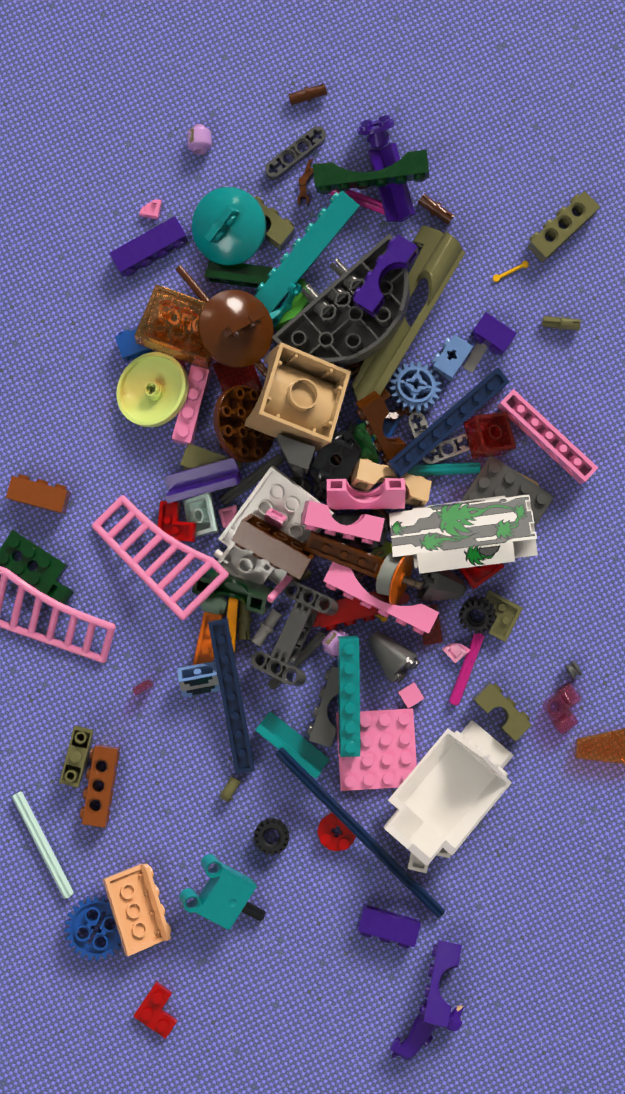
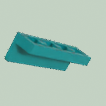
M269 712L255 729L276 748H284L315 779L318 778L322 769L330 760L273 712Z

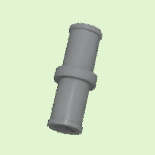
M272 608L265 621L260 623L261 627L251 641L261 647L268 635L273 633V628L280 617H282V614Z

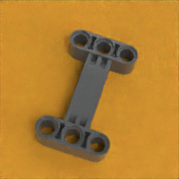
M292 580L284 589V594L296 602L272 654L261 651L255 652L251 657V663L258 670L283 683L299 687L305 683L306 674L303 670L295 667L294 664L318 612L329 616L335 615L339 609V604L335 599ZM295 587H297V592L293 594ZM313 594V599L309 602V597ZM329 602V607L325 610V604ZM264 657L265 661L261 664V660ZM280 665V671L277 673L276 669ZM296 673V679L293 681L292 676Z

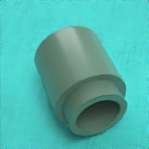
M214 596L207 598L199 607H202L201 611L217 615H220V613L225 614L228 599H225L224 596Z

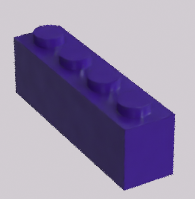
M174 216L109 254L122 277H130L139 268L150 266L155 259L166 257L169 251L175 248H182L188 239L177 218Z

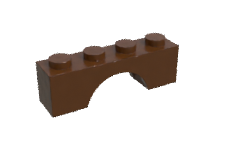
M373 391L355 403L358 408L356 413L367 424L364 426L369 436H373L375 439L373 445L378 452L381 451L383 454L381 459L385 465H388L387 462L407 445L399 437L388 438L384 436L383 423L389 414V410L382 396Z

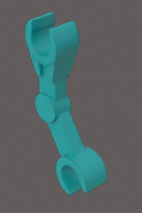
M291 282L288 285L287 290L289 293L282 306L269 313L273 327L279 323L283 314L291 309L294 297L301 292L302 286L297 282L296 284Z

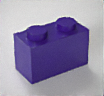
M485 312L471 333L474 341L479 344H485L489 347L488 350L491 353L499 354L500 356H502L517 335L516 332L487 312Z

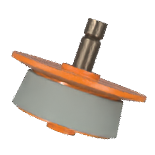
M390 553L380 567L376 580V592L388 595L391 605H396L400 601L407 585L420 590L423 587V582L410 578L413 568V555H406L401 558L393 557V553Z

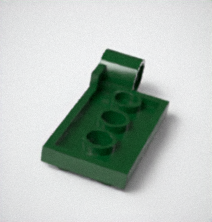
M12 530L0 548V566L7 568L40 592L66 605L74 591L58 581L68 565ZM21 551L22 559L16 562L14 555ZM33 561H36L38 568L31 572L29 566Z

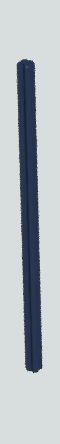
M280 748L275 753L276 757L437 918H440L445 913V910L284 748Z

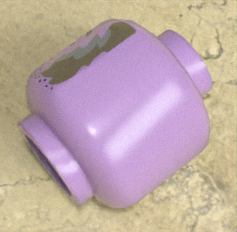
M202 124L194 125L187 132L188 148L194 154H206L212 147L211 131Z
M334 629L330 630L322 640V645L324 646L322 649L333 658L335 656L338 657L337 636H349L341 629L338 632Z

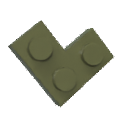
M488 590L483 601H486V599L490 600L488 604L492 603L494 605L493 609L496 610V618L488 634L506 642L523 608Z

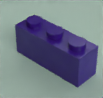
M363 904L357 930L365 937L373 935L379 937V940L390 943V941L398 942V945L401 947L409 948V946L415 947L421 923L420 920Z

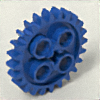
M95 894L92 901L89 896L86 898V903L79 900L80 907L74 905L72 908L75 913H68V916L72 919L65 921L67 925H70V927L64 929V932L70 933L65 939L72 940L69 947H76L74 954L81 951L80 958L87 954L88 961L91 960L92 956H95L96 961H98L100 955L106 960L108 952L114 956L113 949L115 948L120 951L121 947L118 943L122 942L117 926L109 928L105 925L106 919H114L109 900L108 902L105 901V895L102 896L101 900H98L97 894ZM94 909L98 912V917L91 919L88 917L87 912ZM105 911L106 915L100 924L101 930H97L92 942L88 944L87 941L93 932V926L97 925L102 912ZM86 928L89 934L86 937H81L78 934V930ZM97 937H104L106 943L99 946L96 944L95 939Z

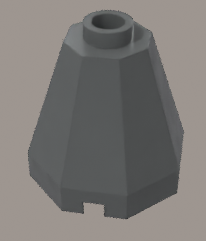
M449 570L421 573L419 578H423L422 582L424 584L421 590L417 589V597L424 601L460 599L465 594L466 585H464L463 579Z

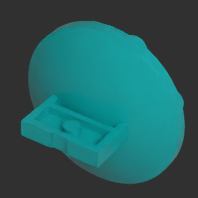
M222 187L209 192L201 199L194 211L192 218L194 241L201 253L215 263L222 265L243 263L257 253L265 238L266 220L262 207L251 194L239 188Z

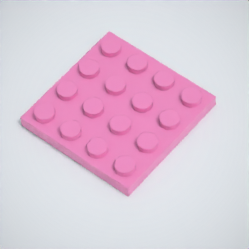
M413 708L360 711V757L340 756L338 713H336L340 790L398 788L417 766Z

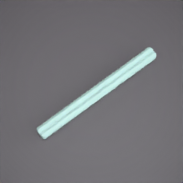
M23 792L14 794L12 799L64 899L71 897L74 892Z

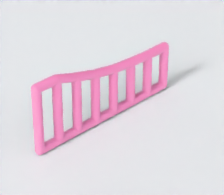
M124 495L120 496L92 524L94 531L180 620H185L229 576V573L214 558L179 542L165 533ZM124 505L130 512L107 533L101 526ZM136 517L142 525L119 545L113 538ZM147 529L156 534L133 558L127 554L126 550ZM162 540L170 544L171 546L146 571L138 565ZM177 550L188 554L158 584L151 578ZM195 558L205 562L171 597L163 591ZM212 567L219 575L182 610L176 602Z
M0 566V614L8 579L18 585L10 623L0 620V628L100 663L107 661L116 628L115 624L56 601L22 580L7 568ZM25 591L35 597L28 629L18 626ZM42 602L53 607L46 635L35 632ZM60 611L71 616L65 641L54 638ZM78 619L89 623L82 648L72 645ZM96 626L107 629L101 654L90 651Z

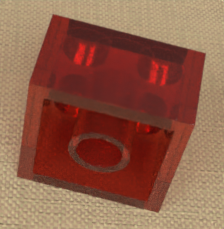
M507 412L476 415L463 423L472 459L505 455L516 449Z

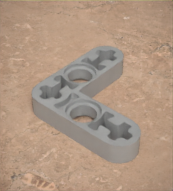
M413 412L408 418V426L413 439L425 430L422 429L415 433L414 430H417L418 427L416 423L412 424L411 422L414 416L417 419L421 418L419 422L420 428L424 426L426 429L428 427L427 421L421 412ZM462 434L443 441L430 451L433 454L437 452L436 448H439V454L433 457V461L425 457L422 458V461L425 464H436L468 452L474 446V438L470 434ZM463 438L466 441H470L467 448L465 445L458 447L460 451L457 452V447L453 441H456V444H460ZM446 444L451 445L453 448V452L449 455L445 454L442 450Z

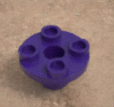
M389 115L381 116L379 120L373 122L371 119L360 122L361 126H359L357 132L358 135H369L367 141L371 144V147L379 149L388 144L389 133L387 129L395 125L394 120L390 119Z

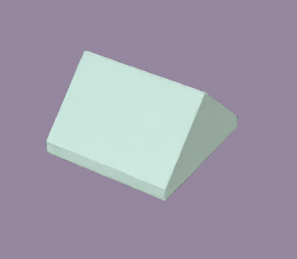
M211 493L183 500L186 522L197 523L195 537L219 533Z

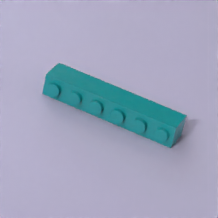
M337 636L339 754L341 757H360L359 637Z

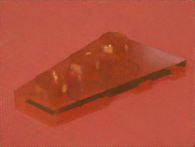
M625 728L576 739L575 759L625 764Z

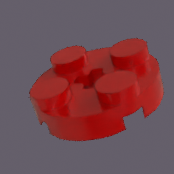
M332 812L324 816L319 822L318 836L321 844L327 849L342 851L348 849L353 844L356 836ZM336 826H340V830L343 831L338 836H334V832H331L332 828L335 829Z

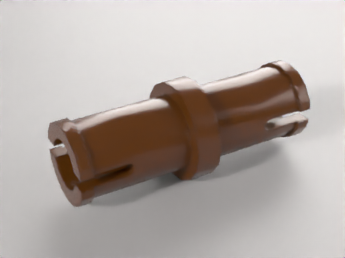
M322 83L310 88L308 86L304 87V90L289 93L288 95L292 106L304 101L311 102V99L326 96L327 91L325 84Z
M425 193L417 203L431 212L430 215H435L447 225L455 216L442 207L440 202H435Z

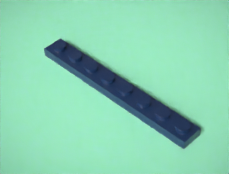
M499 368L494 369L387 462L398 478L402 477L509 383V380Z
M228 618L209 621V631L235 773L255 771Z

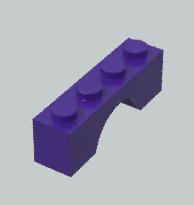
M399 234L395 239L392 238L387 245L385 254L378 257L374 270L367 273L363 286L356 289L353 295L354 304L375 317L385 303V298L380 290L382 279L393 269H408L419 254L418 246Z
M438 940V945L434 944L432 956L435 957L434 965L430 964L428 976L432 977L431 984L426 985L424 997L428 998L427 1006L423 1005L421 1011V1018H424L425 1024L448 1029L451 1006L442 999L439 992V983L445 972L459 966L462 945Z

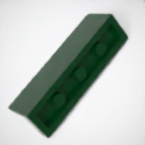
M209 260L208 269H205L204 277L208 282L257 288L261 282L264 284L269 279L267 275L273 267L243 263L222 265Z

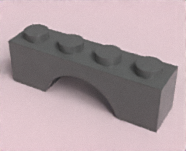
M332 666L331 669L327 668L324 677L327 683L325 688L321 687L318 696L321 702L319 706H315L312 715L316 718L313 725L309 724L306 734L309 736V741L330 748L337 728L330 722L327 715L329 702L338 694V667Z

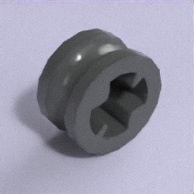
M573 660L570 661L569 665H564L567 673L573 680L576 679L577 675H582L579 667Z

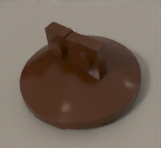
M226 290L214 295L203 306L198 319V334L204 349L215 361L232 368L251 366L260 361L271 347L274 334L271 316L264 304L247 292Z
M242 385L228 388L219 396L214 408L213 423L217 439L220 443V449H224L230 457L239 462L250 463L262 459L269 452L275 437L244 426L246 418L253 411L260 394L255 389Z

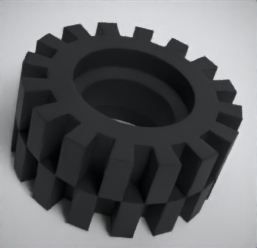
M474 596L473 599L470 597L467 602H464L460 610L459 618L461 619L459 622L460 624L464 623L463 628L466 629L468 627V632L470 633L472 630H475L474 634H478L479 631L481 634L485 630L488 631L495 620L496 610L493 609L494 605L492 603L489 605L490 600L488 599L483 601L484 597L480 596L479 599H477V596ZM473 609H478L484 613V619L481 621L474 620L470 612Z
M273 817L272 819L266 818L264 821L262 820L254 833L255 845L261 852H265L266 855L281 853L289 842L287 825L282 820H277ZM269 829H275L279 833V840L274 844L266 842L264 838L265 832Z

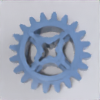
M412 361L409 367L405 363H403L402 369L397 367L396 373H393L391 376L392 380L389 381V385L392 386L389 388V393H394L391 400L398 399L396 406L403 404L402 410L409 407V413H412L414 408L417 413H420L421 408L426 412L428 406L433 407L434 401H438V395L441 393V389H439L441 382L437 381L439 375H432L434 369L428 371V364L422 368L421 362L414 366ZM413 375L412 378L406 379V381L402 380L407 376ZM424 393L428 394L422 399H417V397L423 396Z

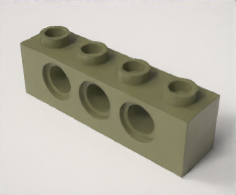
M586 191L581 195L577 193L569 201L571 204L567 208L563 206L556 213L557 217L553 221L549 219L542 226L544 229L540 233L536 231L529 238L531 242L527 248L542 263L599 210L600 206ZM572 210L578 211L580 216L573 215ZM558 223H564L566 229L560 228ZM546 235L551 236L552 239H553V241H552V242L547 241V240L545 239V236H546Z

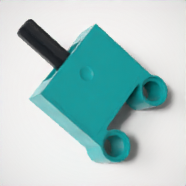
M207 854L201 860V867L210 879L198 896L192 888L182 890L179 895V900L187 912H195L227 930L231 929L241 912L258 921L263 920L266 914L263 909L248 902L257 887L254 881L220 862L213 854ZM215 863L213 868L208 869L211 864ZM194 898L191 902L186 903L188 899Z

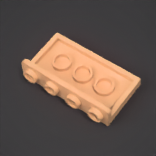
M139 864L102 879L126 956L135 954L162 941L171 940V928L166 923L164 916L165 908L160 903L158 897L160 892L154 884V873L148 864Z

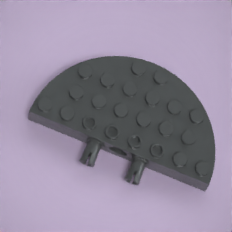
M390 233L349 269L339 258L335 259L336 264L332 262L330 268L335 271L339 278L320 295L313 289L311 284L306 285L307 290L303 287L301 293L311 303L272 336L277 344L282 342L339 367L358 363L382 349L396 334L406 315L410 297L408 270L397 268L389 271L384 276L380 290L385 298V303L375 317L354 304L353 295L358 287L361 288L365 283L364 279L367 273L373 271L376 267L375 263L378 257L384 255L387 251V245L393 238Z

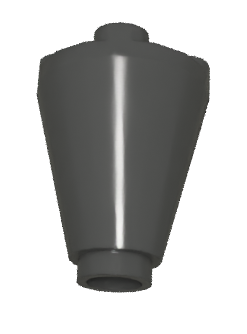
M379 630L368 639L370 647L390 683H400L407 676L405 673L409 669L413 670L420 664L416 653Z

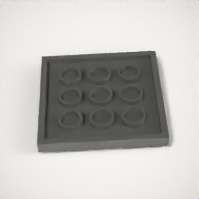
M490 455L460 501L504 495L505 498L529 495L535 528L554 496Z

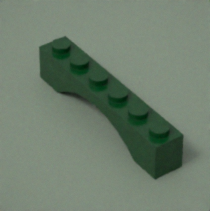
M427 150L407 152L393 165L373 172L349 171L332 162L313 164L316 192L329 194L331 191L339 190L341 192L343 190L346 192L351 188L362 190L374 185L385 187L390 183L402 185L407 183V181L413 180L415 182H423L429 179Z

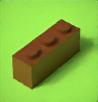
M19 474L18 477H11L6 495L7 499L61 514L66 513L71 492L66 490V486L55 484V487L49 486L47 481L37 479L36 482L30 481V477Z

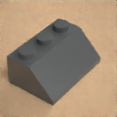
M278 434V447L289 470L293 472L292 475H299L302 478L304 476L308 477L315 458L316 447Z

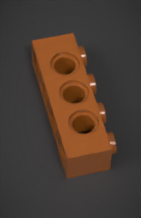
M97 744L90 751L89 760H92L91 768L87 770L86 779L89 782L88 787H85L83 799H86L85 807H82L80 811L83 825L103 828L108 825L120 754L119 747ZM99 761H104L107 764L106 771H101L98 768ZM97 780L103 782V790L96 789L95 782ZM93 800L100 802L101 807L99 810L92 807Z

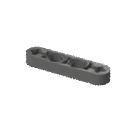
M319 126L313 127L270 160L265 167L266 176L271 180H277L323 145L326 139L325 130ZM314 134H321V139H314ZM301 143L308 146L307 151H299L298 145ZM291 155L294 159L291 163H285L283 157ZM271 167L274 169L277 168L276 174L274 172L270 173Z

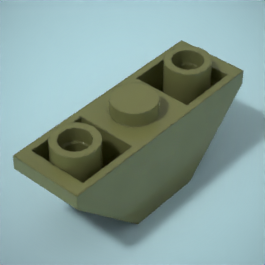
M74 725L59 783L79 788L88 765L94 730Z

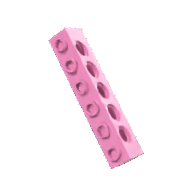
M514 389L497 406L579 484L586 482L598 469L591 460Z

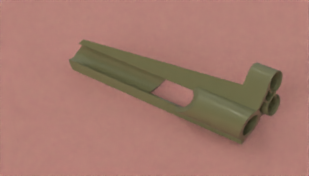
M421 226L412 243L414 242L415 245L421 248V251L409 272L410 297L421 279L425 277L429 285L427 302L411 328L404 317L401 326L393 338L377 353L364 360L352 384L357 401L373 391L381 395L466 252L451 234L447 232L443 234L437 229Z

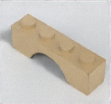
M360 458L353 468L350 486L369 491L375 484L383 483L385 478L398 477L388 465H380L369 459ZM406 472L400 477L405 479V504L415 507L424 506L429 500L432 481L425 479L423 476H414Z

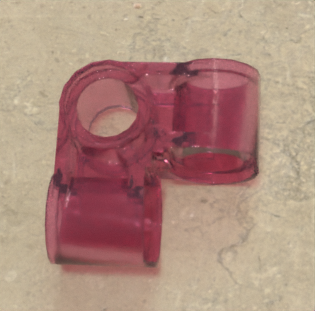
M570 682L559 688L543 704L544 711L562 735L579 723L568 708L574 706L582 698ZM553 701L558 705L555 712H552L550 709V704Z

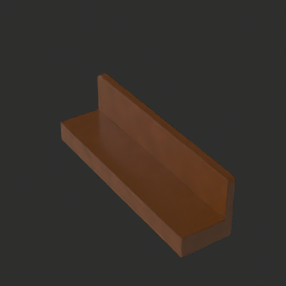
M311 531L308 539L303 541L304 551L374 578L377 577L384 561L381 557Z

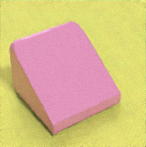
M270 508L266 511L264 520L276 528L282 529L287 517Z

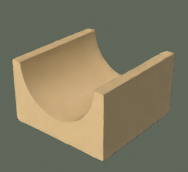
M280 342L265 356L264 364L268 365L265 383L253 411L246 418L244 426L275 438L279 434L316 447L315 452H317L332 441L351 371Z

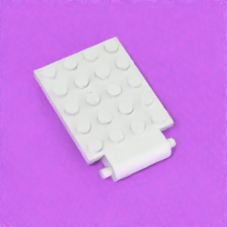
M272 465L218 538L228 548L224 553L217 549L213 555L219 559L217 562L229 575L264 585L269 578L278 585L287 575L286 571L281 568H273L267 560L254 557L252 555L253 552L238 548L235 542L232 541L241 520L251 513L264 520L266 511L273 508L287 517L280 530L303 542L308 539L311 532L305 529V525L300 524L305 501L321 502Z

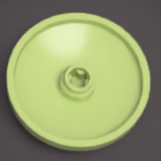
M150 352L143 354L129 363L120 376L116 393L118 406L122 414L136 425L142 427L161 426L172 420L185 404L189 390L188 376L184 367L175 358L166 353Z

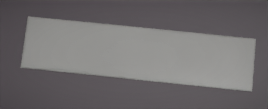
M477 343L463 368L473 373L488 346L483 343Z

